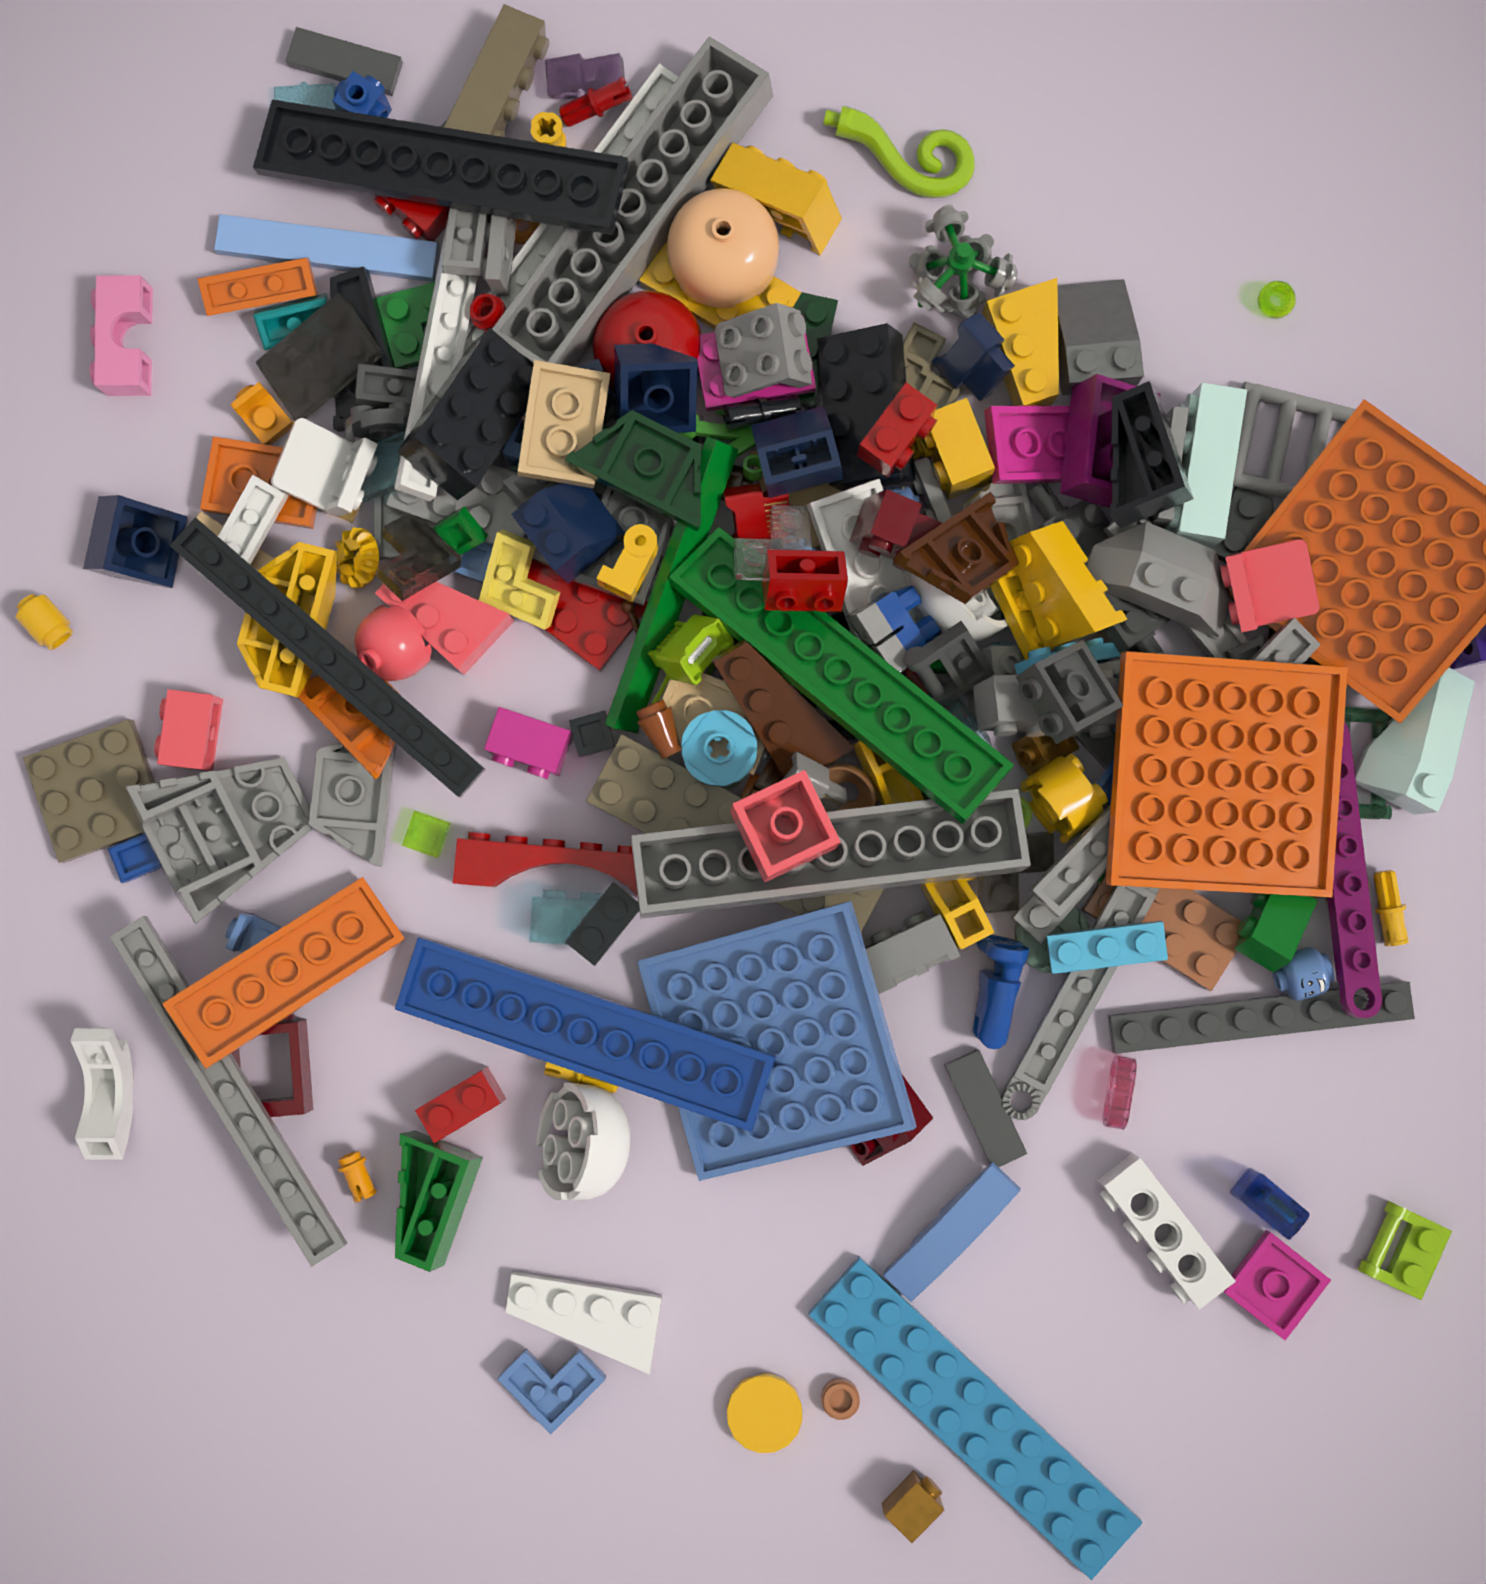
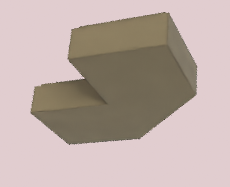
M913 322L903 342L907 383L938 405L936 410L955 403L963 387L955 389L947 379L931 372L933 367L932 360L939 355L947 338Z

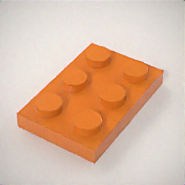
M213 436L200 509L207 513L230 516L252 475L271 484V477L283 447ZM289 495L274 523L313 529L317 507Z

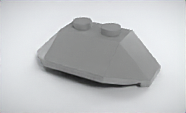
M1147 521L1091 547L1088 561L1085 565L1096 581L1102 580L1108 588L1106 593L1211 636H1220L1229 610L1228 603L1231 602L1227 588L1224 587L1220 564L1214 549Z

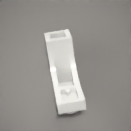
M74 1028L70 1041L81 1064L85 1084L83 1111L75 1140L85 1160H123L133 1114L134 1079L127 1040L117 1039L113 1028Z

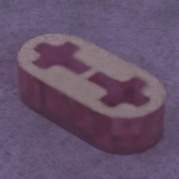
M1118 1055L1113 1058L1103 1109V1125L1105 1127L1124 1130L1127 1126L1137 1071L1135 1058Z

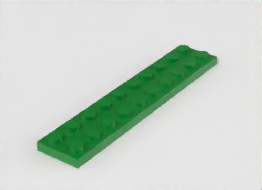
M718 527L668 577L672 587L708 617L719 618L727 632L739 642L745 639L785 680L963 825L1011 771L1014 764L826 612L765 610L762 588L765 563Z

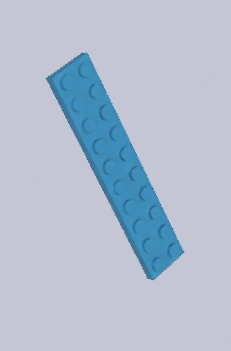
M860 1256L808 1312L809 1316L1091 1581L1143 1523L1126 1504Z

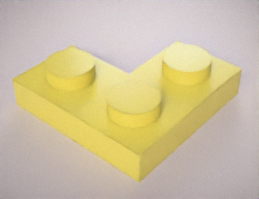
M504 529L498 531L479 601L545 630L552 624L561 592L527 578L536 548L532 541Z

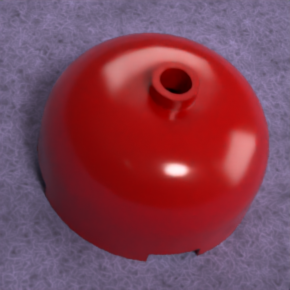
M638 291L616 300L602 315L593 336L594 360L599 359L604 371L610 373L609 384L612 392L615 394L614 345L653 343L695 357L698 360L700 334L702 332L693 313L678 299L658 291ZM643 331H651L652 338L644 340ZM699 368L697 369V377L700 375Z

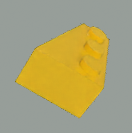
M1057 278L988 300L982 311V315L1005 339L999 349L1015 365L1003 378L1013 406H1052L1059 395Z

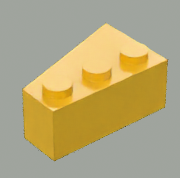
M732 142L710 179L715 189H734L755 198L767 209L773 221L783 226L781 234L790 239L794 233L810 241L812 244L811 251L820 256L842 220L824 176L813 170L805 172L797 169L784 158H777L775 160L767 157L762 151L751 145L745 148Z
M1063 521L1028 532L1008 541L1014 549L1019 564L1016 566V570L1044 647L1051 648L1128 620L1122 610L1115 611L1104 593L1108 588L1102 580L1096 581L1084 564L1088 561V558Z

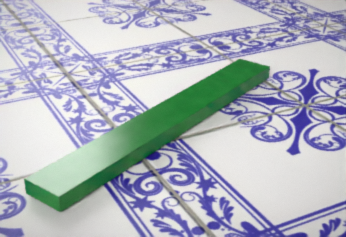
M707 437L701 451V525L697 532L679 522L675 524L605 721V725L611 728L638 733L640 726L637 724L639 718L636 711L648 705L661 667H657L648 652L650 650L654 651L671 630L675 628L674 623L678 621L686 599L672 587L668 577L707 539L739 449L710 437Z

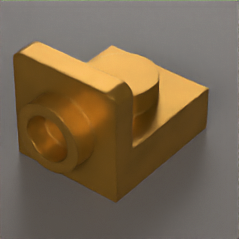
M1026 735L1011 745L1018 763L1024 768L1028 776L1047 765L1057 756L1066 757L1080 749L1074 737H1069L1056 745L1053 738L1046 735L1039 737H1028Z

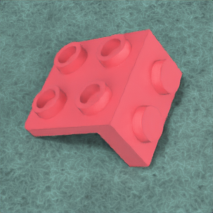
M1302 539L1226 556L1227 564L1220 566L1224 587H1232L1235 602L1228 603L1232 625L1240 624L1241 633L1256 630L1258 626L1313 615L1319 610V601L1306 542Z

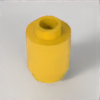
M31 594L21 600L16 607L19 611L15 618L40 646L45 645L49 650H54L64 644L73 634V630L69 627L70 621L45 594L39 596Z

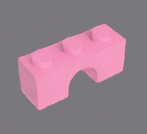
M141 275L96 276V289H92L91 303L95 311V325H92L90 330L91 342L93 347H95V361H92L90 364L91 380L94 386L107 396H151L152 360L141 349L124 348L123 337L126 331L134 325L152 324L153 288Z

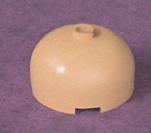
M728 188L708 190L687 201L674 217L667 240L668 262L680 288L689 297L710 307H735V304L747 301L755 295L759 296L773 279L779 256L777 228L767 209L752 196Z

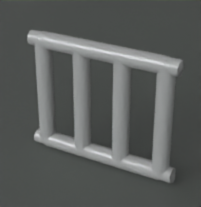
M1245 381L1241 389H1247L1233 486L1285 499L1295 487L1280 482L1295 410L1317 415L1305 474L1326 447L1331 419L1346 422L1356 409ZM1260 400L1281 405L1265 478L1244 473Z

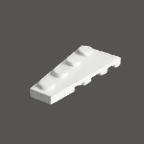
M513 1271L505 1313L650 1375L662 1295Z

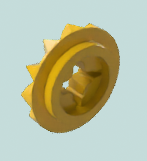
M353 527L352 530L343 531L342 540L335 542L338 549L336 573L341 575V583L350 585L352 588H362L373 580L377 572L379 550L375 538L368 530Z

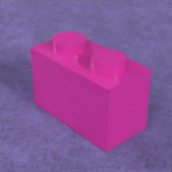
M498 707L484 750L493 754L491 761L508 767H513L516 761L528 765L527 773L548 780L550 773L557 776L560 775L573 734L570 730Z

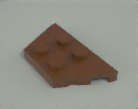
M991 492L900 551L893 559L900 567L964 604H967L1009 574L1019 564L1014 549L1008 542V533L1004 522L997 523L991 507L996 503V500Z

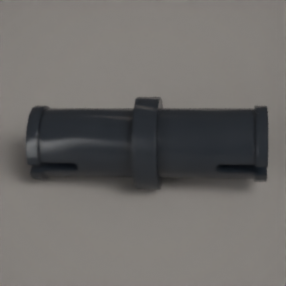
M792 395L791 397L771 400L759 397L752 403L727 405L723 408V412L728 413L723 414L724 423L727 430H733L734 428L751 426L799 413L796 411H802L801 402L797 395Z

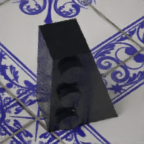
M1150 381L1112 396L1111 444L1113 446V468H1111L1112 504H1110V517L1122 528L1191 501L1194 497L1160 397Z

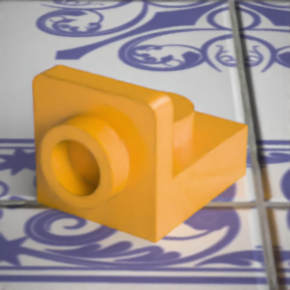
M260 382L254 386L249 385L241 389L235 397L236 400L230 404L262 444L272 445L292 428V420Z

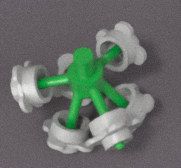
M953 205L941 207L935 212L933 219L925 223V229L928 233L935 232L936 238L939 241L951 243L952 249L949 255L945 257L933 245L926 246L924 252L920 254H912L909 257V266L914 270L917 283L914 280L910 283L918 290L913 297L918 301L920 308L924 307L930 311L935 306L941 313L944 311L948 313L954 312L958 316L970 318L977 314L976 309L978 306L985 303L986 295L984 292L979 291L975 284L967 282V273H970L973 269L986 273L985 285L994 288V296L1000 297L1005 289L1009 290L1013 286L1017 277V268L1012 263L1013 255L1009 253L1004 258L998 256L994 259L992 258L991 247L994 245V239L989 234H983L980 238H971L969 235H965L958 241V238L965 230L964 223L967 222L969 216L966 211L955 210ZM953 274L959 275V283L950 288L949 299L945 300L947 295L940 288Z

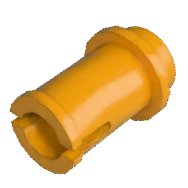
M359 1150L339 1158L340 1166L337 1168L338 1172H343L355 1203L360 1202L362 1197L365 1200L377 1193L364 1164L367 1158L366 1156H361Z

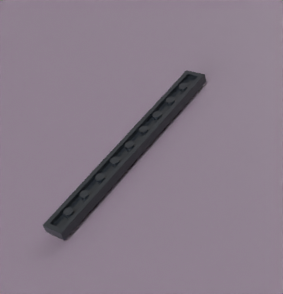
M195 517L172 542L171 548L456 796L461 798L486 770L199 519Z

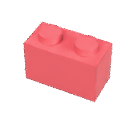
M167 689V696L162 699L159 711L160 719L163 720L161 735L157 736L154 745V753L158 757L157 764L174 768L213 771L223 699L211 694Z

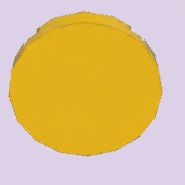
M760 1373V1375L749 1376L743 1379L731 1393L727 1404L728 1426L733 1437L744 1448L757 1453H774L787 1447L798 1435L803 1421L802 1403L796 1389L785 1378L772 1373Z

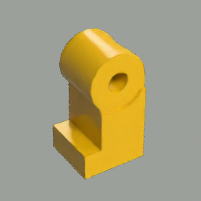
M638 524L627 530L624 536V549L613 569L605 565L602 566L596 578L598 586L633 602L658 552L657 535L652 528L647 525Z

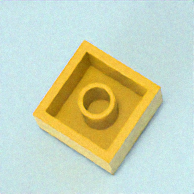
M967 398L937 409L933 416L937 423L924 440L920 437L918 439L924 451V458L931 457L940 487L945 492L947 499L950 500L986 485L992 478L995 466Z

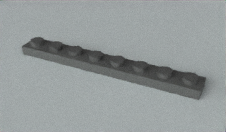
M1410 981L1381 983L1382 1005L1378 1013L1370 1018H1353L1347 1015L1346 1011L1342 1010L1343 1006L1339 1002L1341 1001L1339 988L1329 989L1323 995L1301 1001H1295L1286 994L1108 1015L1112 1053L1119 1054L1415 1019ZM1359 988L1354 994V1003L1360 1010L1366 1008L1365 1006L1368 1005L1367 1000H1369L1367 998L1368 994L1362 988Z

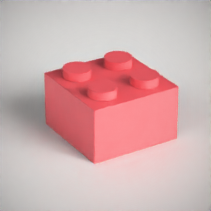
M805 770L743 798L731 806L730 813L764 883L835 850L841 842Z

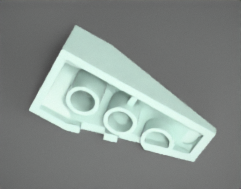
M1448 668L1401 724L1392 718L1388 722V727L1378 738L1373 739L1365 747L1355 770L1356 784L1414 815L1438 812L1453 778L1475 681Z

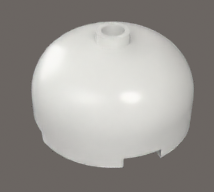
M910 574V585L915 588L921 598V603L917 605V608L923 617L930 615L935 620L941 630L939 634L962 621L977 643L986 640L1008 626L991 587L967 604H964L916 575Z
M563 1083L564 1087L558 1093H550L540 1115L536 1147L543 1146L544 1169H540L538 1175L544 1190L553 1199L574 1201L595 1199L608 1192L618 1182L625 1170L631 1144L628 1118L620 1102L609 1091L590 1084ZM552 1121L557 1130L568 1131V1135H548Z

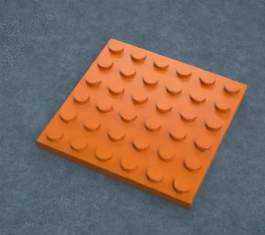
M1364 399L1243 552L1297 539H1302L1306 542L1319 601V610L1316 614L1296 619L1321 644L1310 657L1322 666L1348 667L1347 685L1401 724L1486 625V485ZM1228 587L1229 596L1234 600L1232 587ZM1287 620L1267 625L1277 632Z
M1121 652L1118 697L1123 707L1117 710L1106 884L1332 897L1348 667Z

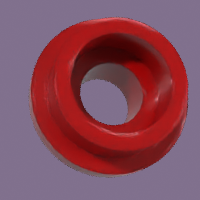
M488 293L477 296L470 305L471 321L481 331H487L489 328L492 329L506 311V305L501 298Z

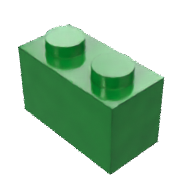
M1254 893L1250 900V904L1253 905L1252 911L1244 917L1237 928L1236 933L1240 937L1234 949L1269 971L1276 972L1292 961L1318 900L1311 896Z

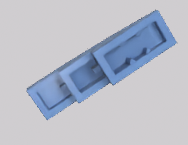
M992 1162L941 1209L939 1216L913 1239L911 1246L886 1268L883 1276L912 1302L993 1222L1020 1192L1021 1188Z

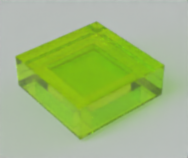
M414 810L402 846L439 858L451 823Z

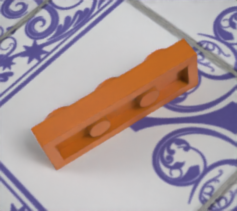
M309 257L197 278L207 316L318 295Z

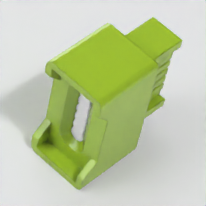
M693 614L686 623L676 621L674 623L675 628L671 630L654 651L650 650L648 655L657 667L663 668L670 680L697 685L701 681L702 672L712 662L711 659L720 652L729 649L733 645L734 639L727 632L719 618Z

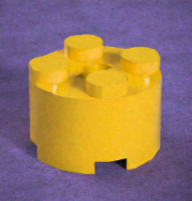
M1072 753L1066 757L1057 756L1020 783L1021 791L1024 793L1029 791L1033 801L1027 804L1032 813L1050 834L1055 830L1062 834L1059 837L1062 843L1070 841L1088 828L1104 812L1103 805L1108 802L1103 789L1096 783L1091 785L1083 774L1085 770L1082 763Z

